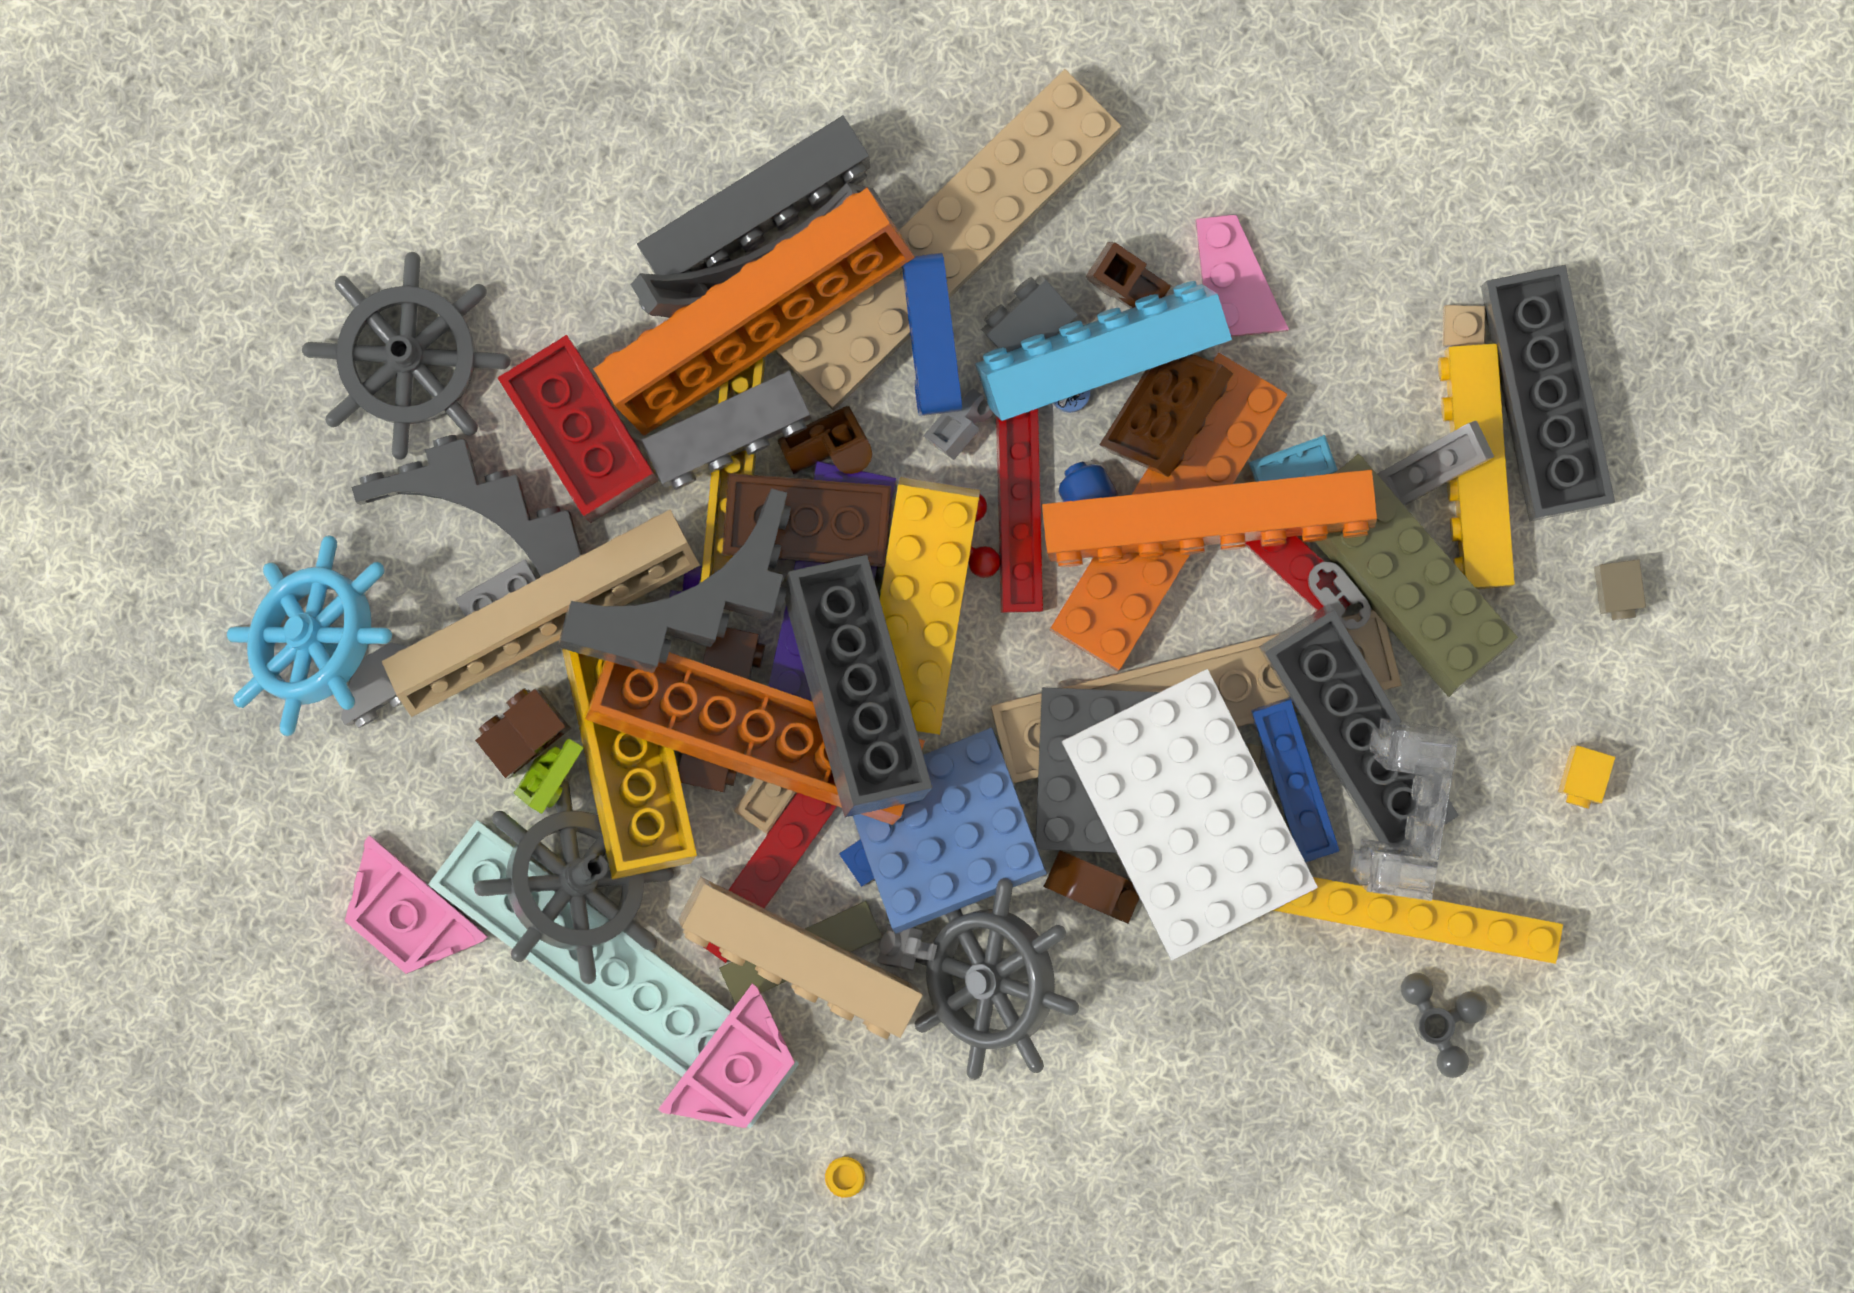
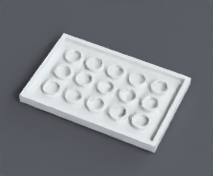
M1208 669L1062 741L1171 961L1318 888Z

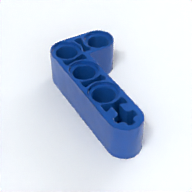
M943 253L914 256V259L902 266L916 376L915 395L918 415L927 416L959 412L962 410L961 390Z

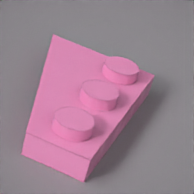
M1227 215L1196 219L1202 284L1218 294L1231 337L1288 331V326L1237 216Z

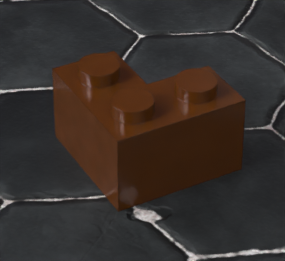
M524 688L506 702L510 709L503 713L504 718L501 719L498 715H495L478 729L482 735L475 741L506 779L512 777L572 729L544 693L538 689L530 691Z

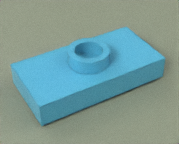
M1325 435L1248 463L1255 482L1334 474L1338 471Z

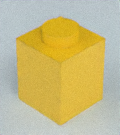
M1578 745L1571 746L1558 793L1567 795L1566 803L1589 809L1591 802L1601 804L1615 757Z

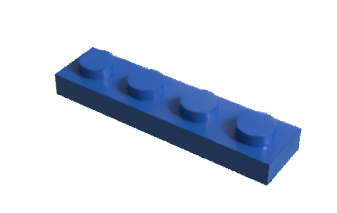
M1288 697L1252 709L1251 713L1289 831L1305 863L1339 852L1340 850L1291 699Z

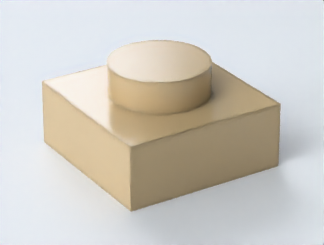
M1445 305L1443 307V347L1484 344L1485 306Z

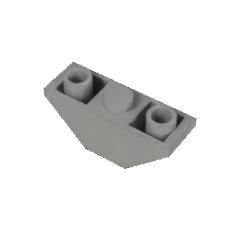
M390 642L362 659L349 684V689L355 698V705L350 710L343 709L341 720L344 725L350 726L355 723L358 728H361L379 717L376 712L379 708L388 703L393 708L402 704L393 689L382 661L398 651L406 649L407 646Z

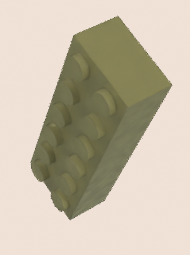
M1358 453L1335 473L1372 470L1377 513L1375 528H1370L1366 536L1344 538L1343 531L1328 533L1326 540L1315 541V543L1333 563L1337 564L1367 599L1370 607L1443 692L1450 697L1506 651L1518 637Z

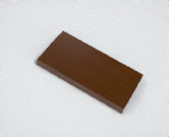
M729 473L722 555L734 556L745 544L757 524L768 493L771 489L787 492L784 505L791 506L785 530L778 529L775 544L781 545L779 560L831 563L867 555L870 567L885 568L891 486Z

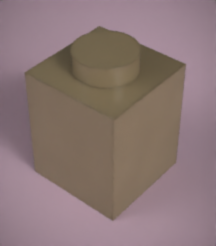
M1640 559L1600 564L1594 567L1600 615L1611 613L1612 621L1636 618L1635 610L1646 608Z

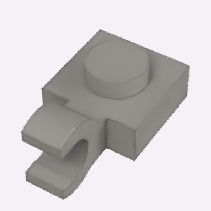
M973 388L965 395L962 401V410L941 414L924 434V437L937 449L955 460L980 430L975 423L986 421L994 412L989 408L988 402L984 399L985 397Z
M887 924L885 934L880 942V953L877 963L889 967L913 970L916 958L934 961L938 945L921 942L922 930L912 927L895 934L891 924Z

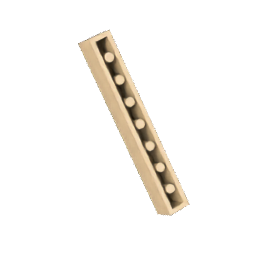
M670 509L613 538L594 550L580 555L575 560L556 570L544 574L518 590L508 593L482 609L472 612L444 629L434 632L432 635L406 649L398 651L396 654L383 660L382 664L397 697L409 715L413 717L559 640L571 601L599 606H624L700 566Z

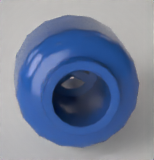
M1079 462L1070 466L1064 472L1066 477L1062 480L1058 489L1063 502L1118 496L1117 490L1106 470L1101 465H1086L1085 462Z

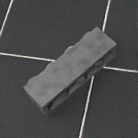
M787 371L642 439V443L664 487L672 485L674 490H677L696 481L694 474L709 467L712 473L733 463L731 458L733 455L746 450L748 455H752L770 446L768 439L780 433H783L784 437L788 438L807 428L805 422L812 418L790 371Z

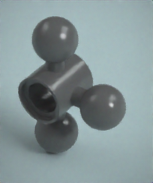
M1422 973L1409 974L1402 981L1401 994L1408 1003L1417 1005L1420 1010L1415 1019L1416 1033L1424 1041L1437 1045L1440 1051L1436 1060L1439 1071L1449 1078L1460 1077L1468 1069L1469 1058L1462 1048L1453 1046L1450 1041L1455 1031V1023L1463 1021L1474 1024L1481 1021L1487 1013L1486 1000L1481 994L1468 991L1457 998L1455 1008L1446 1011L1445 1009L1433 1006L1430 1001L1433 993L1431 980ZM1432 1014H1440L1445 1021L1444 1031L1438 1036L1431 1037L1425 1031V1021Z

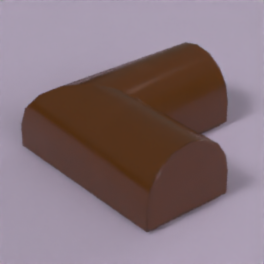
M845 406L806 425L807 428L793 436L788 438L783 436L777 440L793 475L817 464V461L821 462L831 457L839 471L845 474H855L867 468L872 459V449L850 406Z

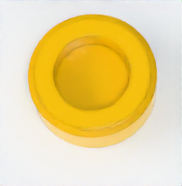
M838 1157L828 1165L825 1172V1183L834 1195L842 1198L852 1197L859 1193L864 1186V1168L858 1160L852 1157Z

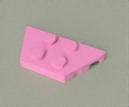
M371 835L367 837L345 922L399 969L408 974L479 944L488 938V935Z
M751 984L659 1107V1111L665 1114L724 1123L736 1127L746 1128L795 1063L759 988L755 984Z

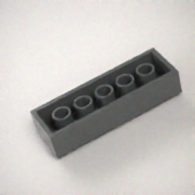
M842 115L638 242L637 246L652 272L658 275L689 273L731 261L729 256L739 249L743 248L746 253L765 241L763 235L774 227L782 231L793 225L800 219L797 215L798 212L808 206L816 210L825 205L833 197L831 193L843 184L857 185L867 178L865 172L870 168L869 155L845 116Z
M1566 265L1487 280L1481 286L1492 344H1497L1499 378L1529 522L1605 507L1615 503Z
M863 555L789 571L781 587L787 588L785 603L844 817L923 800L932 789L868 556Z
M1327 604L1259 646L1372 835L1389 858L1459 816L1332 607Z

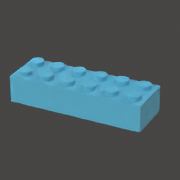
M1190 281L1174 287V294L1160 299L1158 294L1140 298L1135 301L1136 307L1121 312L1120 308L1103 311L1097 315V321L1083 325L1082 321L1066 324L1059 328L1060 334L1045 339L1044 334L1026 338L1021 341L1022 347L1010 352H1007L1006 348L989 351L983 355V361L975 363L989 408L1003 421L1230 341L1232 337L1219 296L1205 285H1197L1196 281Z

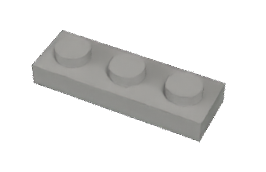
M1473 421L1377 473V475L1402 504L1406 506L1494 458V455L1478 422Z

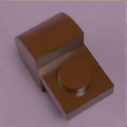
M1116 242L1106 243L1086 275L1087 280L1109 297H1114L1130 309L1136 307V300L1158 294L1160 299L1165 297L1171 288L1170 284L1145 268L1147 263Z
M1059 850L1043 886L1129 924L1139 901V896L1131 881Z

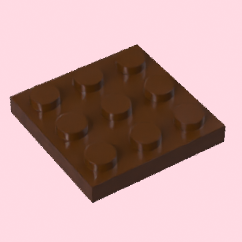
M1193 354L1145 370L1099 445L1114 455L1169 477L1173 470L1181 464L1184 452L1194 436L1204 427L1206 417L1213 405L1225 393L1227 383L1233 373L1221 364Z

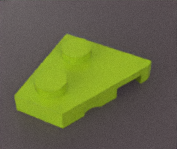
M567 739L562 749L555 746L545 755L542 754L534 759L514 794L526 805L541 814L546 807L552 808L562 793L561 783L584 747L571 739Z

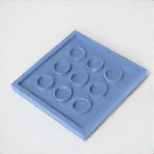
M992 728L924 754L932 789L923 800L906 803L901 817L893 825L862 814L853 816L887 916L895 934L995 895L997 883L1002 878H1008L1011 880L1013 887H1016L1047 874L997 737Z

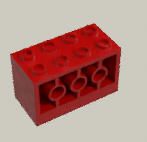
M568 335L563 336L497 377L583 517L590 523L659 481Z

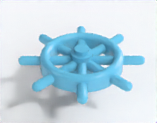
M330 535L325 536L321 541L316 567L301 569L284 578L275 563L265 564L263 573L272 589L258 606L250 627H231L227 631V638L230 642L247 643L248 662L254 676L233 697L234 704L239 708H244L264 689L270 694L285 700L279 726L280 732L284 736L294 734L301 705L316 703L334 695L343 709H352L355 705V698L346 683L359 667L368 644H387L392 639V632L388 628H371L370 606L364 594L383 576L384 566L379 562H374L354 581L332 570L337 540L334 536ZM327 589L335 590L338 596L323 610ZM309 594L306 612H304L298 601ZM344 613V626L331 627L330 625ZM287 614L289 619L285 623L284 627H280L283 619ZM275 643H287L274 657ZM313 658L319 671L307 678L311 659ZM294 661L290 682H285L280 673Z

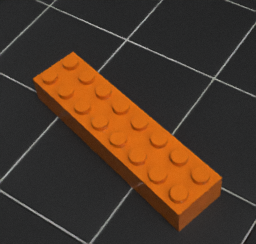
M866 188L860 193L847 197L840 206L825 216L815 218L807 228L793 237L779 242L772 251L757 261L747 263L741 268L739 273L723 283L714 285L704 296L689 306L678 309L672 317L657 327L644 331L636 341L621 351L611 353L604 359V362L593 369L613 404L645 436L915 257L892 220L870 190Z
M1218 352L1213 362L1223 365L1233 373L1227 383L1225 393L1213 405L1206 417L1204 427L1194 436L1184 452L1181 464L1173 470L1171 475L1167 477L1147 468L1132 495L1233 484L1286 398L1287 393ZM1180 548L1164 550L1163 557L1140 559L1139 553L1123 554V561L1099 563L1098 557H1093L1049 630L1118 672L1189 555H1181Z
M1372 470L1042 504L1047 554L1050 562L1057 561L1058 567L1083 565L1082 558L1098 557L1099 563L1123 561V554L1139 553L1140 559L1158 558L1164 556V550L1180 548L1181 555L1198 554L1205 552L1204 546L1216 544L1221 545V550H1237L1245 548V541L1261 540L1262 546H1276L1286 544L1287 537L1302 536L1303 542L1326 540L1328 533L1343 531L1344 538L1361 537L1368 535L1369 529L1375 528L1377 521Z
M671 652L668 654L666 663H658L653 673L604 661L585 720L842 808L812 701ZM919 739L921 749H923L925 740ZM905 804L863 813L862 815L893 825L901 817Z

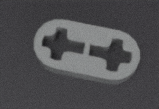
M1322 562L1314 566L1308 576V586L1323 607L1327 604L1332 607L1348 630H1355L1364 626L1370 618V605L1350 578L1335 563ZM1321 569L1326 574L1331 571L1336 574L1337 577L1333 580V583L1340 591L1336 596L1327 587L1321 590L1317 587L1316 583L1320 580L1317 573ZM1344 596L1351 605L1357 602L1361 604L1362 609L1358 612L1361 617L1359 622H1356L1354 619L1347 621L1343 619L1341 615L1346 610L1338 600L1339 598Z

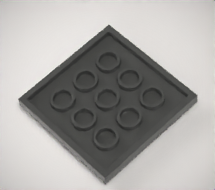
M1042 687L1035 839L1038 849L1117 853L1062 741L1160 692Z

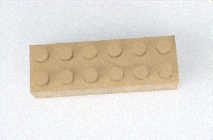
M701 876L678 919L681 927L684 929V937L705 948L709 942L719 946V951L722 953L721 956L740 966H743L745 961L756 965L755 970L758 971L757 974L778 985L784 979L792 983L791 988L794 989V993L813 1003H816L819 997L828 1002L827 1006L831 1008V1012L849 1021H852L853 1017L857 1016L864 1020L863 1024L867 1026V1030L887 1040L890 1034L901 1038L923 996L916 985Z

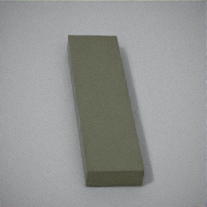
M866 901L805 928L848 952H852L882 938ZM745 961L743 966L730 962L719 968L735 1005L740 1001L752 983L759 988L760 993L776 987L778 984L758 975V971L755 970L756 965ZM782 979L781 982H780V984H782V983H784V982H787V981L784 980V979Z

